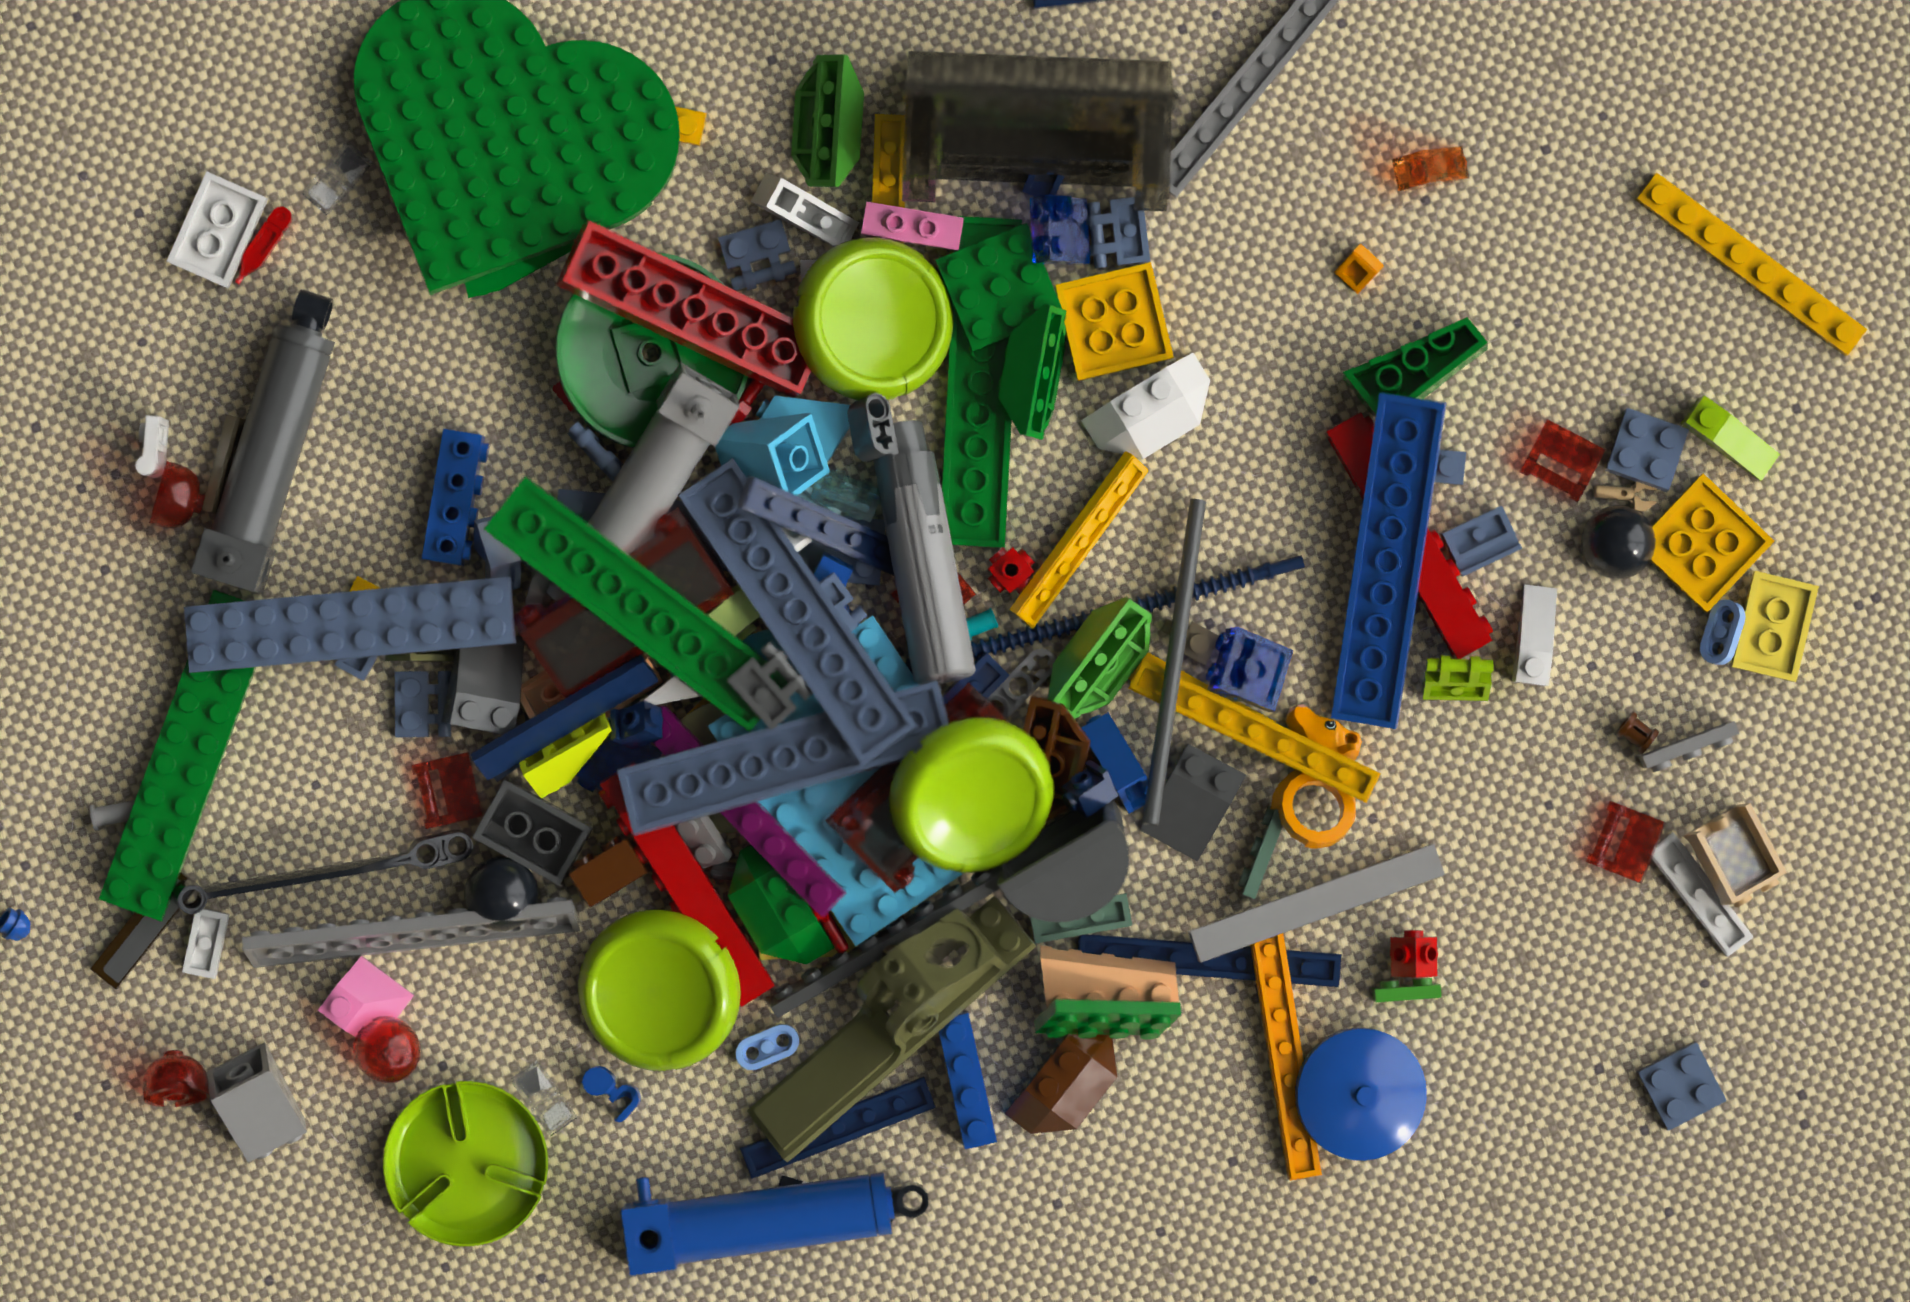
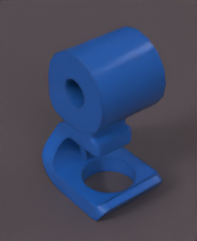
M603 1066L592 1067L583 1076V1088L591 1095H608L609 1101L612 1103L624 1096L632 1100L626 1109L618 1117L614 1118L616 1122H623L641 1102V1094L637 1087L624 1084L618 1088L615 1075Z

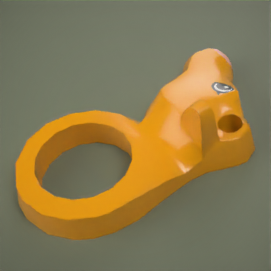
M1296 705L1289 709L1286 715V724L1290 730L1354 761L1356 760L1362 743L1359 733L1347 730L1336 720L1317 715L1307 705ZM1295 769L1277 785L1272 795L1271 809H1278L1281 824L1292 838L1304 844L1305 847L1317 849L1330 847L1345 837L1356 817V800L1354 797ZM1315 785L1330 791L1337 799L1340 808L1339 821L1336 826L1330 830L1319 832L1310 830L1302 825L1296 818L1293 810L1294 795L1299 789Z

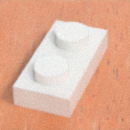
M203 909L201 912L194 914L182 970L183 973L216 979L230 914Z

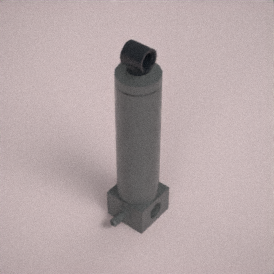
M301 289L292 312L293 324L290 327L275 324L271 336L273 338L270 339L211 530L204 528L191 573L263 594L276 554V550L271 549L329 364V355L332 354L335 342L321 337V331L325 330L332 312L334 301L332 298Z

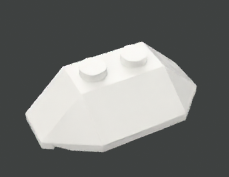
M1191 353L1111 400L1082 419L1081 422L1098 449L1119 454L1127 451L1137 458L1144 459L1200 425L1210 379L1195 354Z

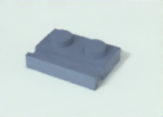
M1502 505L1441 534L1460 571L1461 577L1522 549Z

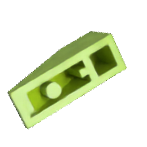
M1705 395L1698 398L1680 424L1759 481H1762L1780 455L1742 422Z

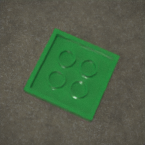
M1028 223L936 259L937 266L972 352L1009 338L1010 333L1044 304L1062 309Z

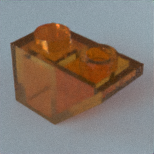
M1463 146L1421 150L1392 159L1398 192L1417 190L1469 178Z

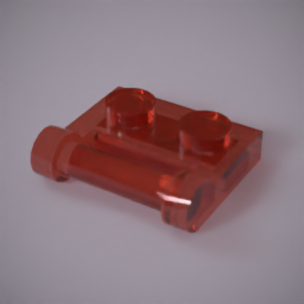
M1547 419L1519 472L1527 477L1530 474L1569 494L1570 499L1578 502L1606 449ZM1540 454L1580 474L1577 482L1575 483L1536 463Z
M469 752L411 765L413 775H417L426 819L423 820L425 829L483 816ZM437 769L448 814L439 816L429 771Z
M1609 801L1606 809L1609 812L1593 853L1588 854L1586 862L1642 884L1666 823ZM1622 816L1630 820L1612 862L1604 858Z

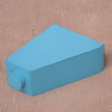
M774 396L772 401L765 399L756 414L760 419L811 413L827 464L850 428L847 417L850 405Z

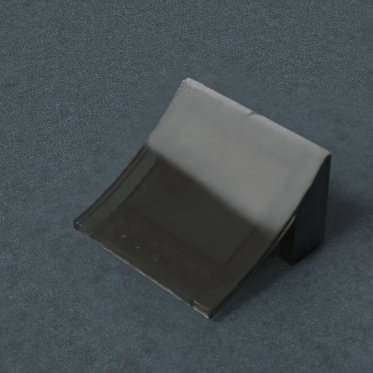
M909 51L907 79L904 80V103L906 105L902 201L935 202L936 179L1025 183L1030 174L1036 175L1033 182L1054 183L1059 174L1064 176L1061 184L1134 186L1133 210L1166 212L1170 188L1172 114H1176L1178 111L1180 91H1174L1172 87L1171 61Z

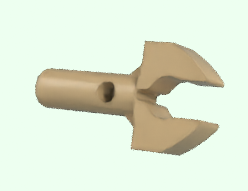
M1637 481L1631 487L1596 485L1594 496L1595 498L1627 500L1633 505L1634 509L1643 512L1654 506L1657 502L1642 501L1638 496H1635V493L1640 492L1642 489L1657 491L1658 489Z

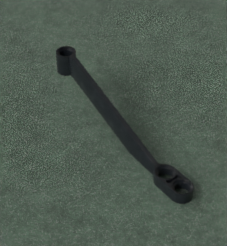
M449 830L420 837L413 841L406 853L212 884L200 887L195 881L190 879L182 880L176 884L172 897L174 902L185 913L197 914L205 908L207 899L357 875L405 864L430 869L459 862L469 857L473 850V843L471 838L463 831ZM454 837H462L465 841L464 850L459 854H452L448 849V844ZM424 844L431 845L433 848L432 858L426 862L419 861L417 858L418 848ZM188 890H196V900L190 904H184L182 902L184 893Z

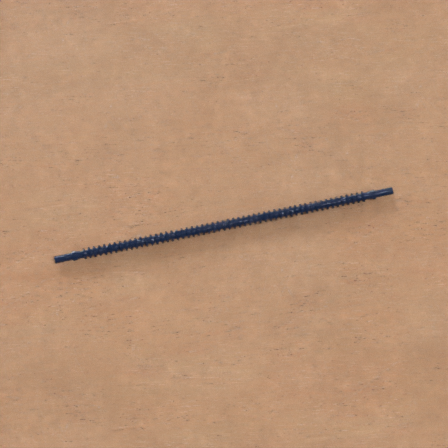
M1302 555L1274 563L1268 561L1252 569L1247 566L1245 571H1241L1238 568L1237 573L1232 574L1231 571H1228L1227 576H1223L1220 573L1217 579L1210 576L1208 581H1204L1201 578L1200 583L1196 584L1194 582L1192 598L1198 601L1199 596L1204 595L1205 598H1208L1209 593L1217 596L1220 590L1223 593H1226L1228 588H1232L1235 591L1238 585L1245 588V584L1250 583L1253 586L1254 581L1274 579L1276 575L1305 568ZM1173 586L1172 591H1168L1165 588L1161 594L1155 591L1153 596H1149L1146 593L1143 599L1136 596L1134 602L1149 610L1150 613H1153L1154 608H1158L1161 611L1164 605L1171 608L1172 604L1175 603L1177 587ZM1081 611L1080 616H1076L1073 613L1070 619L1063 616L1061 621H1057L1054 618L1051 624L1044 621L1043 626L1036 624L1033 629L1026 626L1025 631L1017 628L1014 634L1007 631V635L1002 636L999 633L998 638L993 639L992 636H989L988 641H984L981 638L978 644L971 641L973 658L976 661L978 656H981L984 652L992 653L996 656L997 651L1001 650L1002 653H1006L1007 648H1011L1014 651L1015 646L1020 645L1021 648H1024L1025 643L1033 646L1034 641L1038 640L1039 643H1042L1044 638H1048L1051 641L1052 636L1057 635L1058 638H1061L1062 633H1066L1069 636L1070 631H1078L1090 613L1085 614L1084 611ZM907 658L905 664L912 673L910 659Z

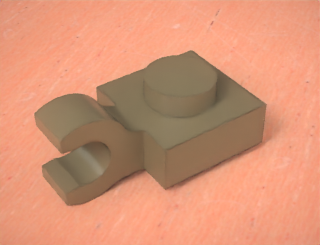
M1166 619L1160 631L1170 636L1172 621ZM1191 621L1187 629L1184 655L1206 666L1221 637Z

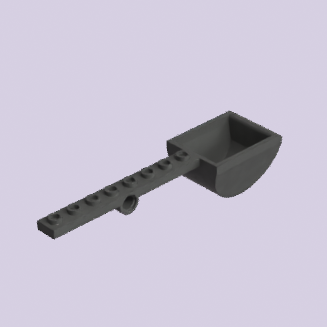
M1113 799L1088 818L1076 810L1070 811L1043 827L1029 847L1012 860L993 869L975 872L969 882L962 886L955 884L943 892V897L933 903L926 901L915 908L914 914L905 919L902 917L897 918L886 926L885 931L876 936L873 934L849 952L836 953L830 958V963L821 968L813 967L803 973L801 980L792 985L790 983L781 985L771 996L772 1011L777 1018L781 1017L873 962H879L887 955L883 951L886 946H897L911 936L917 935L939 922L941 918L957 908L963 911L999 889L1002 890L1006 898L1018 910L1038 920L1069 922L1082 919L1099 911L1119 892L1129 868L1128 845L1122 817L1115 800Z

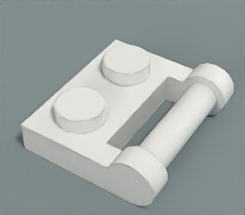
M146 416L145 423H140L139 442L144 443L143 456L136 461V469L140 474L154 479L164 475L169 420L159 416Z

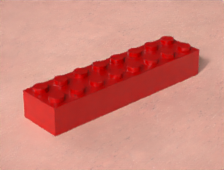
M588 221L581 226L556 282L557 286L792 398L801 395L811 370L798 348L794 334L793 318L596 223Z

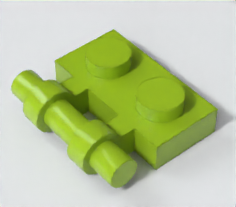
M1440 655L1439 659L1427 658L1422 687L1423 700L1488 701L1494 661L1481 660L1480 656H1470L1469 659H1451V656Z

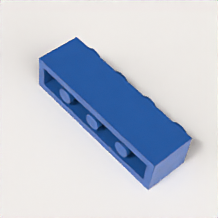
M961 1012L939 1031L964 1148L970 1149L997 1143L969 1012Z

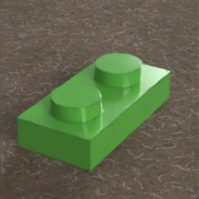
M1432 978L1412 979L1413 985L1400 986L1399 980L1379 981L1380 987L1372 988L1373 1001L1390 1002L1442 998L1441 984L1432 983Z

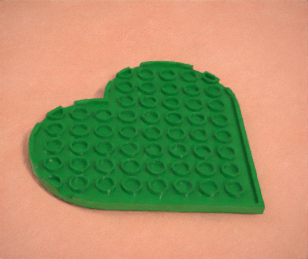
M400 0L376 20L365 36L357 55L354 70V92L359 114L429 295L575 242L581 226L588 221L608 230L629 222L652 205V202L663 188H666L675 169L680 144L677 111L668 89L653 69L632 53L598 41L571 40L545 46L532 22L507 0Z

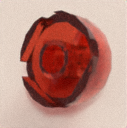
M166 461L149 523L159 527L177 528L188 523L194 512L201 513L205 495L199 493L200 481L191 469L175 462Z
M393 1016L377 1017L366 1028L363 1026L358 1031L353 1043V1057L360 1070L370 1079L384 1084L398 1083L408 1078L417 1068L421 1058V1044L416 1032L405 1021Z
M170 1050L164 1052V1057L153 1061L144 1073L143 1101L148 1105L164 1107V1101H176L175 1107H181L202 1102L207 1099L206 1094L209 1095L208 1077L205 1068L193 1057L183 1055V1051Z

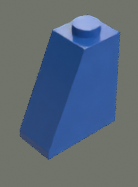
M1109 712L1092 717L1082 727V730L1090 739V748L1100 766L1108 771L1118 797L1128 814L1145 805L1148 778Z

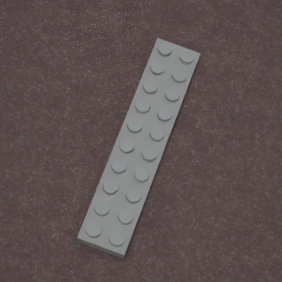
M555 897L548 899L547 903L527 905L517 916L508 919L527 921L523 925L508 931L487 929L482 925L497 921L483 918L475 911L468 912L467 909L457 908L443 915H435L433 912H422L416 914L415 918L402 919L401 916H388L383 918L381 922L369 923L368 920L360 919L351 921L350 925L345 926L324 923L318 925L317 929L304 930L301 927H289L284 929L283 933L271 934L269 931H255L251 933V936L242 937V946L253 968L577 932L580 931V926L573 901L567 900L564 897Z

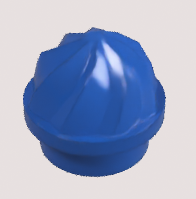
M10 907L4 911L0 917V933H2V938L19 941L30 933V921L24 914V911L20 909L15 911Z

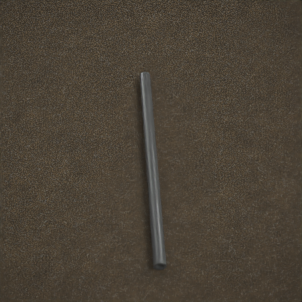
M1190 499L1142 820V823L1147 825H1159L1206 501L1201 499Z

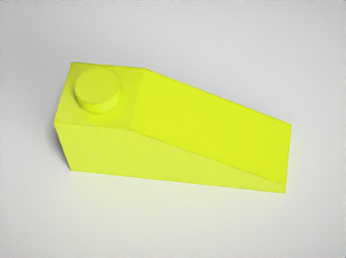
M606 713L519 762L523 776L541 799L569 784L610 734L612 729Z

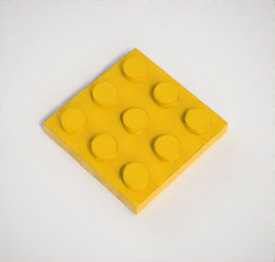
M1151 262L1055 285L1061 307L1066 310L1064 323L1077 381L1174 359Z
M1702 473L1652 525L1656 545L1651 562L1707 613L1775 540Z

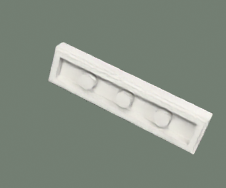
M1674 832L1670 833L1646 852L1726 957H1729L1753 938V935L1730 905L1720 904L1721 901L1708 876Z

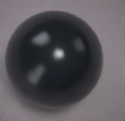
M1623 505L1609 506L1596 512L1586 523L1581 538L1582 552L1590 567L1600 575L1612 579H1625L1640 573L1651 561L1656 545L1655 533L1649 520L1638 510Z
M495 857L480 863L470 873L464 889V899L468 912L475 911L483 918L497 921L482 925L494 931L513 930L523 925L527 920L514 921L508 919L517 916L527 905L537 904L539 897L537 881L532 872L508 857Z

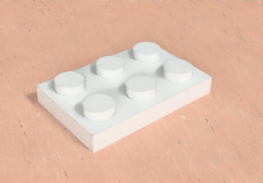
M206 171L167 262L229 289L268 198Z

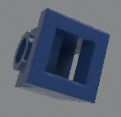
M644 700L622 710L616 708L610 710L611 741L635 750L663 739L662 708Z
M1091 760L1085 763L1087 769L1075 774L1071 780L1061 786L1064 792L1062 800L1067 808L1072 812L1076 810L1087 818L1118 797L1108 771Z

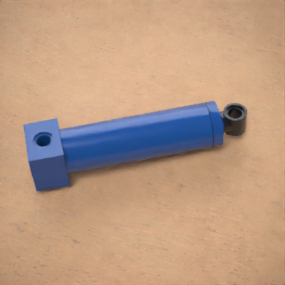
M884 1172L870 1174L871 1176L867 1174L671 1202L670 1198L652 1199L649 1178L640 1177L636 1179L639 1201L624 1204L621 1209L630 1276L670 1271L676 1270L679 1264L877 1237V1235H892L891 1220L901 1216L910 1218L921 1216L928 1208L929 1195L923 1185L917 1182H909L900 1187H886ZM910 1191H915L922 1197L921 1204L914 1209L906 1207L903 1203L904 1195ZM645 1230L655 1231L659 1238L658 1242L654 1244L645 1242L642 1232Z

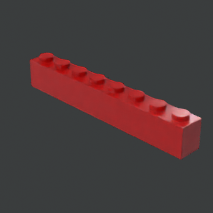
M1360 412L1324 434L1360 497L1364 500L1375 424L1369 415L1364 418ZM1427 529L1417 596L1453 658L1462 659L1493 641L1489 635L1493 632V629L1484 615L1479 617L1473 605L1477 604L1470 589L1468 587H1461L1456 578L1461 574L1451 558L1446 560L1440 548L1444 547V544L1435 529L1432 531Z
M632 761L623 768L634 766L636 763ZM616 771L600 781V785L603 788L598 792L608 809L614 806L620 815V818L616 819L617 824L626 837L632 834L638 844L634 847L636 854L643 864L650 862L656 872L651 875L655 884L661 892L667 889L673 899L669 903L673 912L689 916L706 926L718 937L715 942L721 949L726 947L729 951L739 976L741 990L740 1006L743 1007L775 986L773 979L676 827L672 825L635 836L632 832L618 772Z

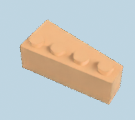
M1040 945L1046 1008L1055 999L1179 1002L1175 962L1132 957V959L1115 957L1114 954L1105 953L1096 955L1082 953V950L1068 949V951Z

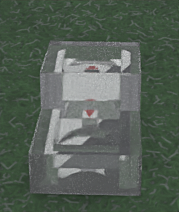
M349 141L345 142L328 165L317 173L302 194L325 215H328L357 184L373 162Z
M538 1060L511 1078V1083L530 1106L532 1113L550 1137L577 1119V1115Z

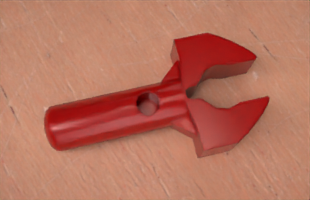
M754 379L739 399L740 407L729 426L733 423L742 422L752 409L750 407L765 386L764 384Z
M811 907L838 953L847 951L849 945L830 912L825 916H820Z

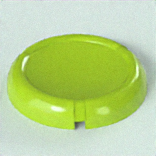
M880 237L849 240L838 244L821 255L812 264L800 283L796 296L800 297L798 307H794L793 310L796 342L804 361L812 373L833 391L855 400H860L874 393L883 395L887 401L893 400L895 397L905 396L926 383L945 359L953 332L951 298L944 280L937 269L912 247L898 241Z
M973 718L960 720L942 726L921 739L920 743L923 747L917 753L912 749L907 753L899 765L892 782L890 813L894 827L906 847L927 864L942 870H952L960 873H973L993 869L1021 854L1036 839L1045 825L1053 801V779L1049 763L1035 740L1020 728L995 719Z
M644 910L617 919L602 930L594 939L585 954V959L580 968L578 998L583 1018L590 1032L610 1054L640 1069L650 1071L679 1070L702 1061L725 1041L736 1022L739 1012L740 981L729 951L726 947L723 949L719 947L715 942L718 937L710 929L697 920L677 912Z
M458 1081L448 1085L443 1084L419 1095L403 1109L395 1120L384 1148V1180L395 1208L399 1213L403 1212L410 1220L407 1223L419 1233L447 1245H483L512 1233L528 1219L536 1208L547 1181V1146L535 1117L512 1094L482 1082Z

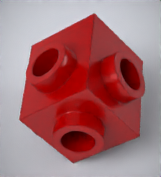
M1002 547L989 559L993 565L988 568L992 575L987 579L1000 593L1006 590L1010 594L1016 590L1020 594L1030 582V576L1035 572L1031 568L1035 562L1023 548L1017 552L1013 547L1009 551ZM1008 564L1017 566L1018 572L1015 576L1011 577L1005 573V567Z
M1404 930V937H1390L1391 977L1419 978L1437 976V937H1425L1424 930Z

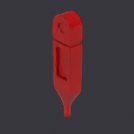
M277 207L271 212L267 222L265 221L244 252L240 275L235 280L237 284L240 285L244 277L263 266L284 235L283 233L291 225L293 215L287 208Z

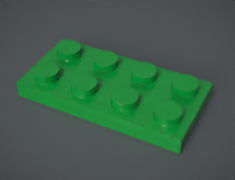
M1055 999L1034 1020L1035 1033H1046L1047 1037L1050 1038L1063 1037L1066 1034H1078L1079 1038L1109 1035L1112 1039H1122L1129 1035H1140L1141 1039H1156L1182 1015L1181 1003Z

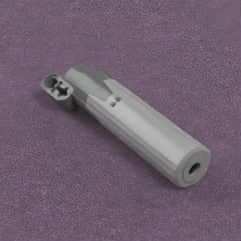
M878 393L871 394L853 402L848 408L847 417L855 454L863 462L874 461L914 683L919 685L936 680L939 684L962 680L972 676L976 669L935 454L927 449L922 421L910 420L893 423L887 399Z

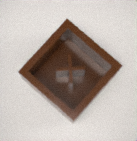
M620 836L615 837L601 846L603 853L594 858L591 853L572 864L575 870L569 875L590 908L650 872L647 865L643 864L636 854L635 846L630 838L622 841Z

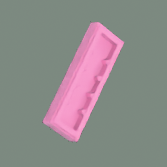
M866 202L861 235L958 251L964 218Z

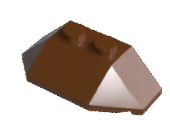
M1031 696L1023 731L1035 740L1049 763L1053 779V801L1046 820L1048 822L1068 810L1062 800L1064 792L1061 786L1071 780L1075 774L1084 771L1091 741L1064 704Z
M1066 1034L1004 1114L1030 1134L1077 1129L1117 1079L1113 1039L1109 1035L1079 1038L1078 1034Z

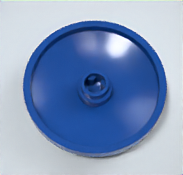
M1369 1028L1342 1030L1319 1042L1303 1061L1295 1086L1297 1113L1308 1135L1328 1152L1345 1159L1358 1161L1381 1158L1403 1146L1418 1128L1427 1100L1424 1073L1411 1050L1395 1037Z

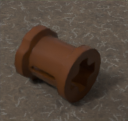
M1633 711L1623 721L1615 735L1625 737L1638 747L1637 752L1643 754L1656 739L1660 731L1656 728L1650 729L1637 718V714Z

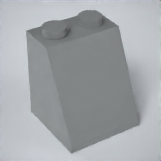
M265 1042L207 1072L210 1101L248 1163L256 1158L263 1159L267 1157L274 1149L285 1143L291 1144L298 1141L307 1132L305 1118Z

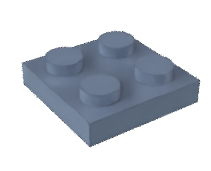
M1626 408L1605 471L1668 492L1689 429Z
M1693 1042L1637 1071L1668 1131L1727 1101L1697 1042Z

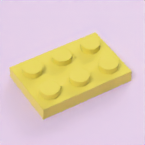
M1753 571L1744 607L1745 623L1730 667L1796 682L1819 586Z

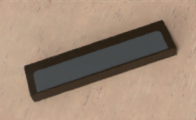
M181 872L177 883L190 878ZM196 890L186 891L182 897V902L185 904ZM171 897L162 922L135 912L90 969L113 988L118 989L181 910L174 902L173 897Z

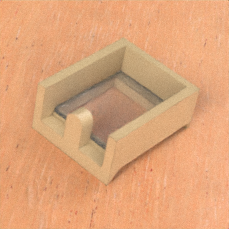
M1751 803L1736 805L1683 835L1694 849L1721 901V905L1733 904L1734 907H1739L1752 900L1750 894L1759 889L1764 892L1778 885V878L1787 873Z

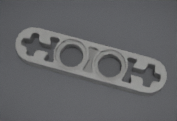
M1043 648L1031 652L968 719H973L978 711L983 718L991 719L985 712L986 704L991 700H999L1004 705L1005 710L1002 717L995 720L1004 722L1052 674L1053 663L1056 660L1054 654L1048 649ZM1036 655L1041 658L1045 655L1049 656L1050 660L1047 664L1050 669L1047 672L1043 669L1039 670L1034 675L1039 678V681L1033 684L1031 678L1022 672L1021 668L1026 665L1030 671L1036 664L1033 659ZM1014 677L1024 678L1028 684L1026 693L1021 696L1013 695L1009 690L1011 679Z

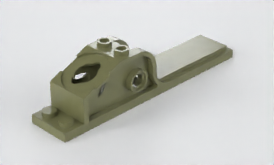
M996 896L988 900L970 917L957 908L921 933L915 934L898 944L869 969L857 986L856 992L863 1001V1005L856 1016L749 1108L747 1112L783 1160L789 1162L1037 946ZM964 944L968 946V952L963 955L958 964L951 967L940 966L943 963L942 960L953 950L957 951ZM898 999L901 1005L890 1016L887 1011L896 1004L895 1001Z

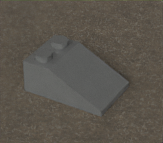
M516 636V644L456 649L441 722L498 734H505L514 729L520 706L525 638Z
M1186 743L1164 785L1159 825L1143 824L1140 831L1198 861L1232 803L1246 774Z

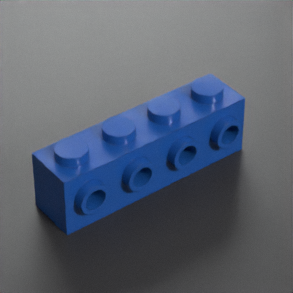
M443 429L421 559L464 566V561L471 559L473 541L468 540L470 527L474 528V520L478 519L479 511L478 508H473L475 495L481 496L484 476L479 475L481 462H487L489 444L484 443L485 437L483 435Z

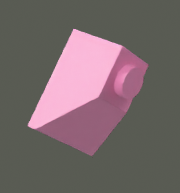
M361 956L336 985L318 1011L344 1031L375 1048L414 995Z

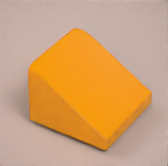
M1359 244L1334 273L1358 295L1384 265L1367 248Z

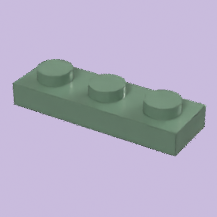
M1269 805L1261 824L1266 825L1262 838L1256 836L1250 851V855L1254 856L1251 868L1244 867L1238 882V886L1243 887L1241 894L1253 899L1256 898L1283 827L1278 809H1271Z
M1127 893L1116 895L1099 911L1074 921L1048 922L1030 917L1035 944L1133 926Z

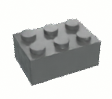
M506 779L503 781L472 838L560 886L566 879L573 866L572 864L576 861L594 827Z

